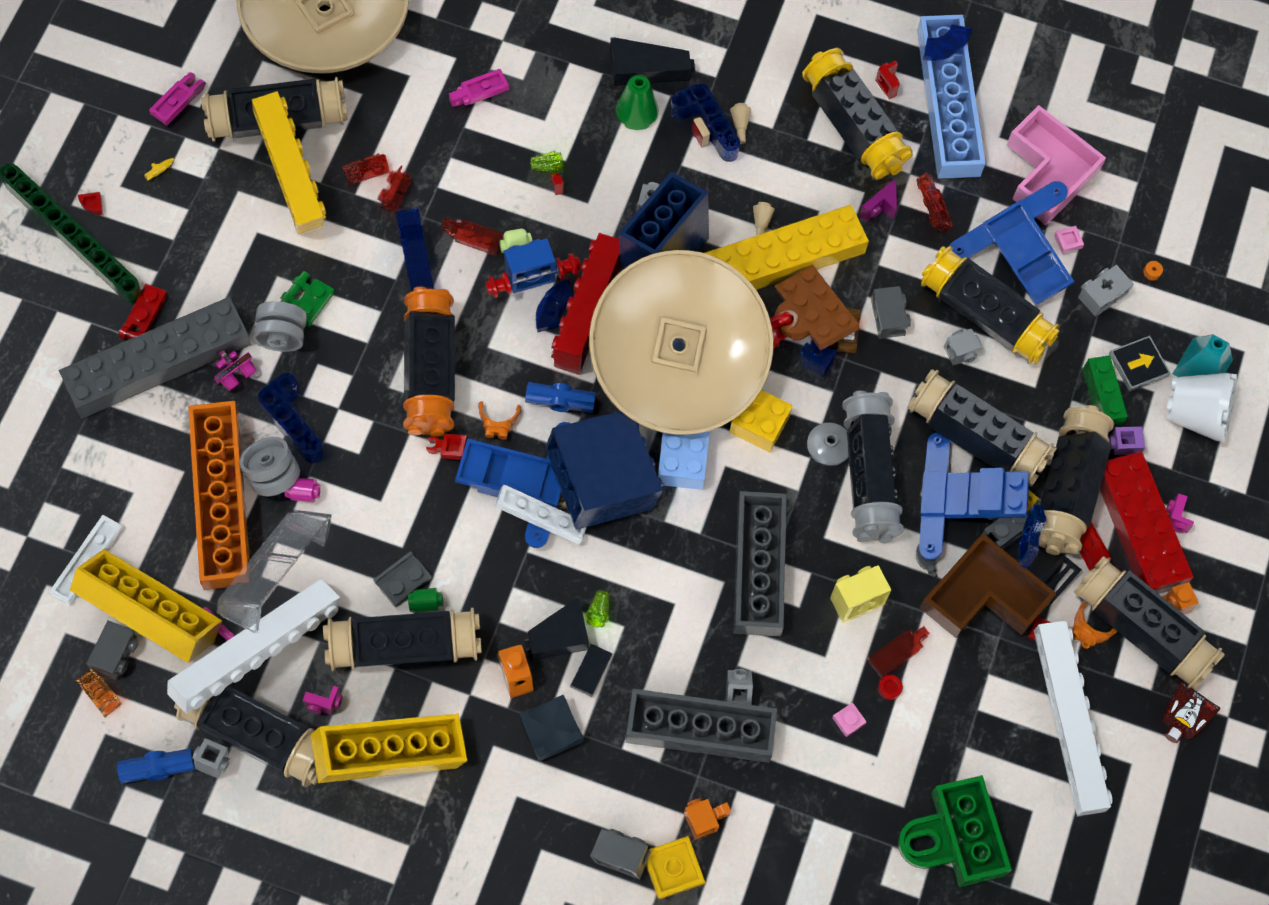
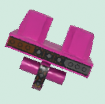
M221 351L219 353L221 360L215 365L218 369L225 365L227 368L218 373L214 381L217 385L221 383L228 391H231L239 384L233 375L234 372L239 369L247 379L257 371L251 361V354L247 352L233 363L232 360L238 356L237 353L232 351L227 355L224 351Z

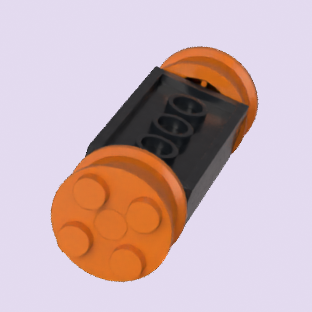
M415 287L414 291L408 293L404 298L407 312L404 315L403 408L407 412V418L403 421V427L408 430L410 435L431 434L433 437H442L445 432L450 431L454 427V421L451 418V411L454 409L453 402L455 400V316L451 313L454 298L446 289L438 290Z

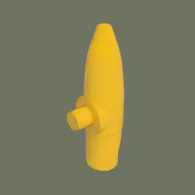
M174 158L167 159L159 164L152 163V169L144 174L145 178L149 181L164 172L174 162Z

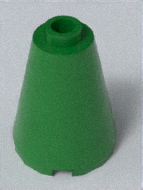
M635 75L628 81L616 104V116L619 122L621 121L625 124L626 128L644 130L657 120L659 108L649 80L645 76Z

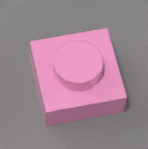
M1076 226L1058 230L1054 234L1062 254L1082 249L1084 246Z
M853 702L832 717L846 737L866 724V720Z

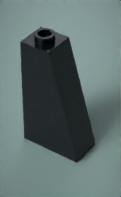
M616 37L610 38L614 86L627 85L630 78L635 75L645 76L650 83L690 81L691 72H695L694 59H690L688 50Z

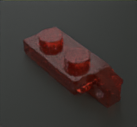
M925 173L920 178H917L916 181L918 189L921 190L924 197L923 203L929 211L930 222L934 228L948 231L953 228V224L941 191L936 189L932 175Z
M444 218L441 225L442 231L449 233L450 237L455 239V242L494 256L497 255L500 248V240H503V233L466 220L457 219L455 221Z
M925 626L915 633L908 630L870 656L867 661L882 679L919 653L920 649L923 648L921 642L928 638L930 633Z

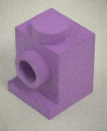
M1115 427L1111 435L1108 436L1114 455H1130L1143 452L1145 449L1142 427Z

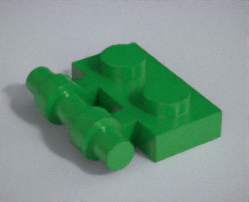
M302 271L299 277L296 276L290 289L282 294L280 302L294 304L302 308L307 315L306 326L310 327L335 292L333 288L316 278L309 285L306 281L310 275ZM299 290L303 291L304 294L299 300L294 298Z

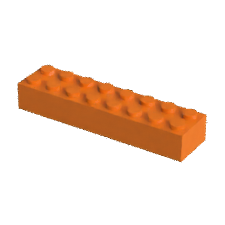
M227 401L188 406L200 583L203 590L252 585L244 477L240 466L242 450L239 411L236 402Z

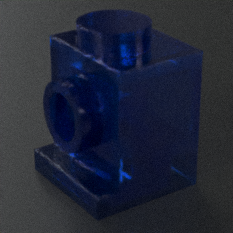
M814 341L811 344L806 342L800 351L802 355L800 364L823 377L835 361L837 351L835 349L831 350L828 347L820 350Z

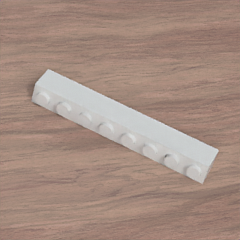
M322 579L318 580L168 680L167 694L186 714L193 709L200 708L207 699L222 693L225 687L232 682L240 681L244 674L251 669L259 668L266 659L278 655L288 644L297 642L301 635L316 629L326 618L335 616L339 610L340 597Z
M1066 621L1039 624L1034 630L1076 814L1077 816L1106 812L1111 808L1112 795L1110 790L1106 788V770L1104 766H1101L1099 759L1101 749L1099 743L1095 742V724L1090 719L1088 713L1090 709L1089 699L1087 696H1084L1082 688L1084 687V678L1082 673L1078 672L1077 664L1079 658L1077 651L1073 650L1072 629L1068 628Z

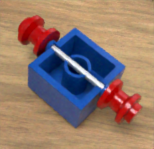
M536 239L522 246L514 245L504 250L505 272L502 273L501 278L494 279L492 276H489L485 286L488 295L492 294L494 298H498V293L506 291L507 294L521 292L555 282V274H558L560 280L564 279L565 274L570 272L574 276L578 275V270H581L580 260L578 257H574L573 254H569L567 260L561 261L559 257L554 259L548 239Z

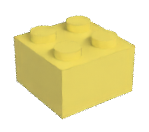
M879 565L873 568L866 566L859 570L857 575L852 577L846 575L839 578L830 599L842 623L885 605L891 588Z

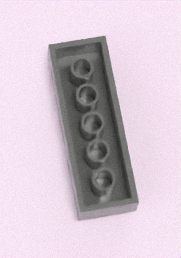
M740 491L737 504L733 634L781 637L784 624L787 494Z
M633 689L625 743L769 763L773 752L777 708Z

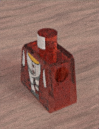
M1181 682L1175 688L1162 718V721L1170 727L1165 737L1173 743H1178L1182 736L1191 740L1221 708L1191 687L1188 688V685L1184 682Z

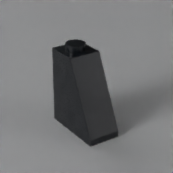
M580 598L574 599L528 631V639L524 640L526 653H531L532 661L588 650L589 641Z

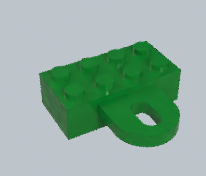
M983 775L935 786L931 795L937 814L914 819L907 823L900 832L898 848L901 856L908 864L919 869H928L952 863L959 887L1005 877L1012 871ZM929 836L934 840V847L930 849L914 851L910 847V840Z

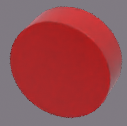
M894 675L884 676L878 684V692L886 700L898 698L903 689L901 680Z

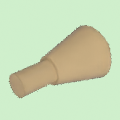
M737 103L734 107L730 108L735 129L737 130V143L745 144V130L747 129L751 108L745 103Z
M759 202L758 205L753 206L755 227L757 229L756 236L765 233L775 210L767 202Z

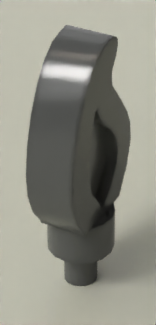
M918 545L916 548V559L919 566L927 570L928 574H931L933 578H936V559L926 560L923 558Z

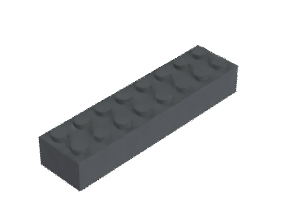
M229 296L58 371L80 418L83 419L220 359L219 353L221 351L228 355L232 351L236 352L250 346L251 342Z

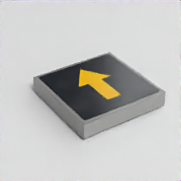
M1150 336L1109 352L1129 392L1169 377L1171 374Z

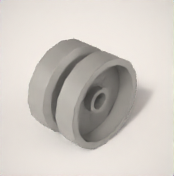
M278 301L265 302L257 307L256 325L253 330V341L256 344L269 350L281 352L295 351L303 346V329L306 326L307 315L302 308L294 304Z
M267 437L260 439L246 448L241 455V469L248 478L253 490L261 496L278 495L293 486L299 478L300 467L292 455L288 444L282 438Z

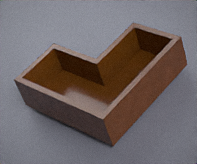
M982 533L925 597L920 609L957 638L986 605L1018 633L1023 635L1057 593Z

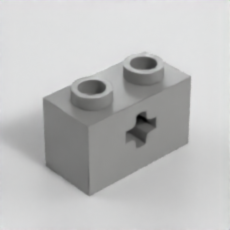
M1115 265L1111 269L1105 268L1094 281L1090 279L1085 282L1081 287L1082 291L1078 298L1096 317L1128 295L1134 283Z

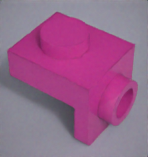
M1178 494L1174 500L1170 499L1166 511L1169 513L1168 516L1175 532L1188 533L1193 527L1194 521L1181 517L1188 497L1182 494Z
M333 686L329 698L306 692L303 703L307 707V711L320 715L323 712L333 715L334 710L339 709L343 696L340 695L339 687Z

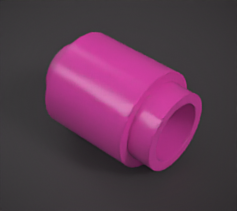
M298 478L295 484L285 491V497L290 498L292 501L314 503L316 498L319 499L321 485L317 484L316 479Z

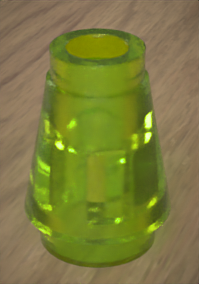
M555 150L531 157L532 171L558 172V170H562V153Z
M601 590L596 591L585 615L589 625L600 628L604 627L605 623L609 621V593Z

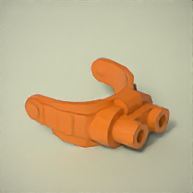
M483 401L479 402V415L483 421L485 437L494 438V436H498L499 439H507L511 426L519 417L521 406L517 405L516 413L510 419L496 422L484 415L482 411L484 407Z
M1083 602L1074 617L1072 633L1073 639L1079 640L1081 645L1087 649L1090 646L1106 641L1117 631L1112 628L1110 632H1100L1091 628L1083 617V609L1087 605L1086 602Z

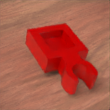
M445 434L443 440L429 437V442L436 445L431 448L426 447L429 454L441 452L442 459L461 460L468 437L467 435Z

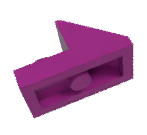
M892 180L862 205L859 216L865 222L871 217H877L881 211L894 220L897 210L896 182Z

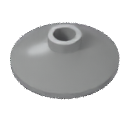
M823 423L813 428L807 439V448L811 457L818 463L827 466L839 465L846 461L849 457L847 430L835 423ZM831 438L835 443L830 444L827 442V439Z

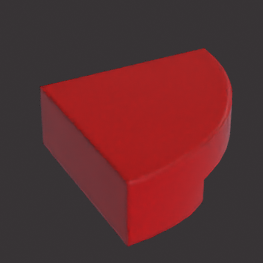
M558 173L550 174L555 195L563 194L564 183L562 177Z
M100 192L78 195L79 202L84 210L94 215H103Z

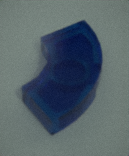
M952 24L949 31L943 36L927 38L923 60H944L960 52L968 43L973 28Z
M568 280L551 287L538 304L536 310L537 333L559 327V315L567 306L570 296L573 297Z
M1038 504L1033 505L1023 527L1022 542L1019 544V563L1021 567L1026 569L1029 568L1039 552V538L1047 520L1043 506Z

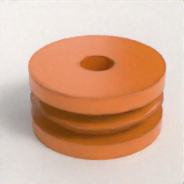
M1150 261L1143 270L1144 276L1148 280H1157L1163 272V267L1157 261Z

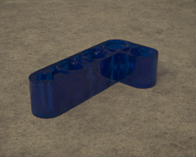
M698 83L673 94L671 115L676 119H684L694 114L697 118H702L710 132L709 139L719 156L726 162L735 161L739 155L740 139L709 87Z
M419 208L396 211L411 292L414 291L415 287L434 289Z
M283 373L259 391L258 400L260 407L307 462L317 463L324 455L321 440L289 405L299 395V387L294 375ZM285 385H293L290 389H283ZM268 398L275 399L271 403H265V400ZM282 414L289 415L286 419H279ZM297 430L303 431L299 436L293 435Z

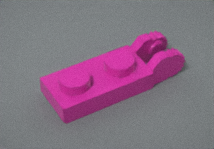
M188 72L186 76L180 81L178 80L150 108V114L167 126L196 95L203 91L206 82L200 79L191 88H188L196 78L194 73Z

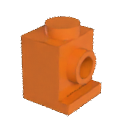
M1190 582L1172 587L1166 595L1162 596L1183 614L1192 612L1199 604Z

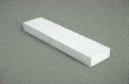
M503 485L501 487L495 504L496 508L578 545L582 542L586 527L575 530L570 514L509 486Z
M102 515L53 585L49 594L71 606L78 596L70 591L76 568L103 549L109 551L124 529L123 526Z

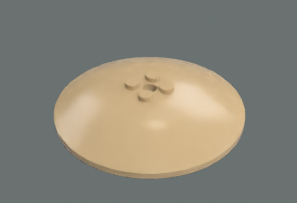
M236 0L239 20L245 34L252 44L266 57L282 66L302 72L332 73L357 67L384 51L399 34L405 22L409 0ZM323 5L330 7L328 11L319 10Z
M673 250L641 258L622 270L611 281L601 295L592 316L589 331V351L596 378L606 396L619 411L648 429L673 435H691L711 431L723 426L740 415L754 401L762 389L770 370L773 355V333L768 312L760 295L739 271L726 262L701 252ZM673 340H682L685 345L684 350L676 351L672 346Z

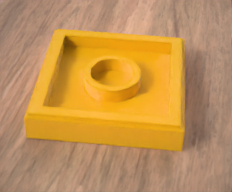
M689 836L648 849L651 851L646 867L658 900L705 884Z

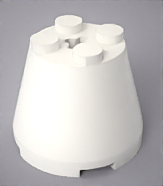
M1220 373L1173 377L1171 390H1173L1172 397H1169L1167 404V420L1213 440L1225 442L1233 409V393L1236 390L1237 374Z

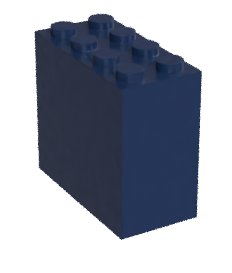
M670 172L618 233L621 271L641 258L655 253L673 250L698 252L709 239L708 192Z
M619 411L552 428L545 450L575 530L653 510L663 491V483L661 478L656 475L654 460L652 457H649L647 442L643 436L641 437L638 423Z

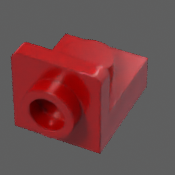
M896 61L881 65L875 79L889 100L897 96L900 86L899 80L895 76L898 66Z

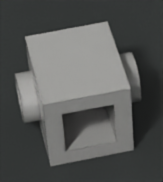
M972 328L966 331L961 329L947 337L944 349L954 366L962 362L970 363L974 361L980 352L982 344L979 336L974 334Z
M744 669L728 670L726 684L727 702L751 705L753 689L752 671Z
M206 738L201 746H197L192 757L196 770L218 778L221 771H226L230 762L228 747Z

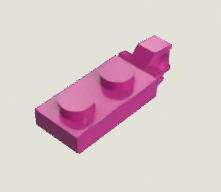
M497 69L462 82L457 91L449 93V101L452 107L462 105L463 103L464 105H469L508 91L510 86L501 69Z

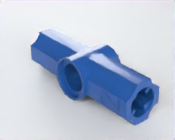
M528 382L525 403L549 406L551 410L557 412L575 410L593 413L596 393L572 389L570 385L564 383H555L551 386Z
M189 748L167 753L165 751H152L144 754V757L117 761L119 781L121 784L144 779L158 781L168 778L171 774L195 770L194 760L192 759L193 750Z

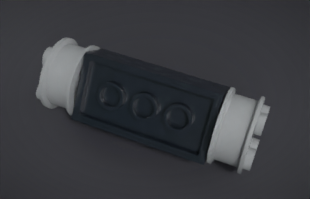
M856 391L853 393V396L845 399L842 403V407L847 414V418L844 420V427L848 429L847 441L853 505L851 516L855 519L856 526L852 532L858 542L879 540L880 543H889L893 541L894 537L904 532V526L900 524V515L903 510L900 505L895 504L897 501V490L894 489L895 468L892 467L894 450L893 446L890 445L891 426L894 424V416L890 414L893 400L887 392L867 393L866 391Z

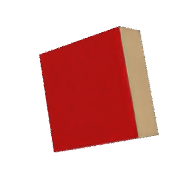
M696 118L693 120L692 132L702 148L708 145L710 132L702 118Z

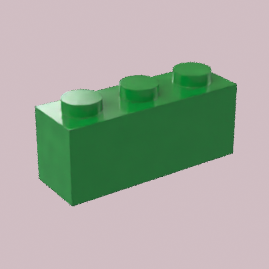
M1108 355L1088 358L1082 371L1092 406H1096L1100 412L1108 415L1113 420V429L1115 427H1122L1128 416L1111 357Z

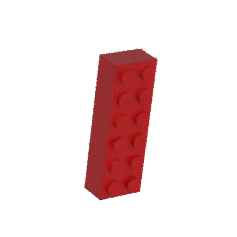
M598 233L596 240L592 239L590 243L589 259L585 258L581 268V271H583L582 277H578L575 282L574 297L570 296L566 307L568 310L567 316H562L559 324L560 334L559 336L555 335L551 346L553 349L551 358H554V367L580 375L589 352V331L595 307L604 290L618 275L621 267L619 239L602 233Z
M1143 452L1108 460L1100 492L1133 574L1158 594L1170 591L1172 587L1190 582L1193 579V574Z

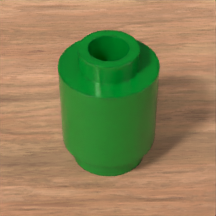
M428 588L408 593L409 610L416 613L439 611V606H443L442 592H438L437 588Z

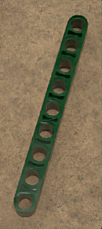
M13 163L3 165L0 168V177L6 189L124 301L136 303L142 291L137 278L17 165ZM104 259V261L96 263L98 260ZM119 273L118 276L111 277L113 274ZM128 288H134L132 291H126Z

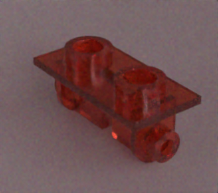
M379 153L364 158V161L358 160L345 163V166H342L348 185L390 173L386 155H380Z
M403 166L389 173L386 182L389 184L386 189L383 188L377 197V200L380 201L377 209L382 205L390 213L398 209L403 196L396 193V191L404 194L411 182V175L409 173L400 172Z

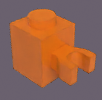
M701 798L687 804L688 807H685L684 815L695 840L717 832L719 828L717 820L730 816L731 813L728 803L712 809L709 800L701 801Z

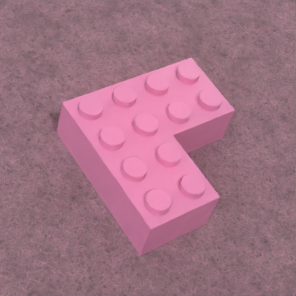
M1038 105L1011 132L1007 143L1009 148L1035 167L1018 185L1013 200L1016 202L1023 200L1051 182L1060 181L1064 183L1068 190L1066 199L1036 217L1047 226L1097 175L1106 157Z

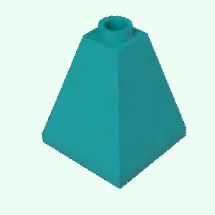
M1214 334L1193 338L1172 374L1177 377L1226 373L1233 361L1230 344Z

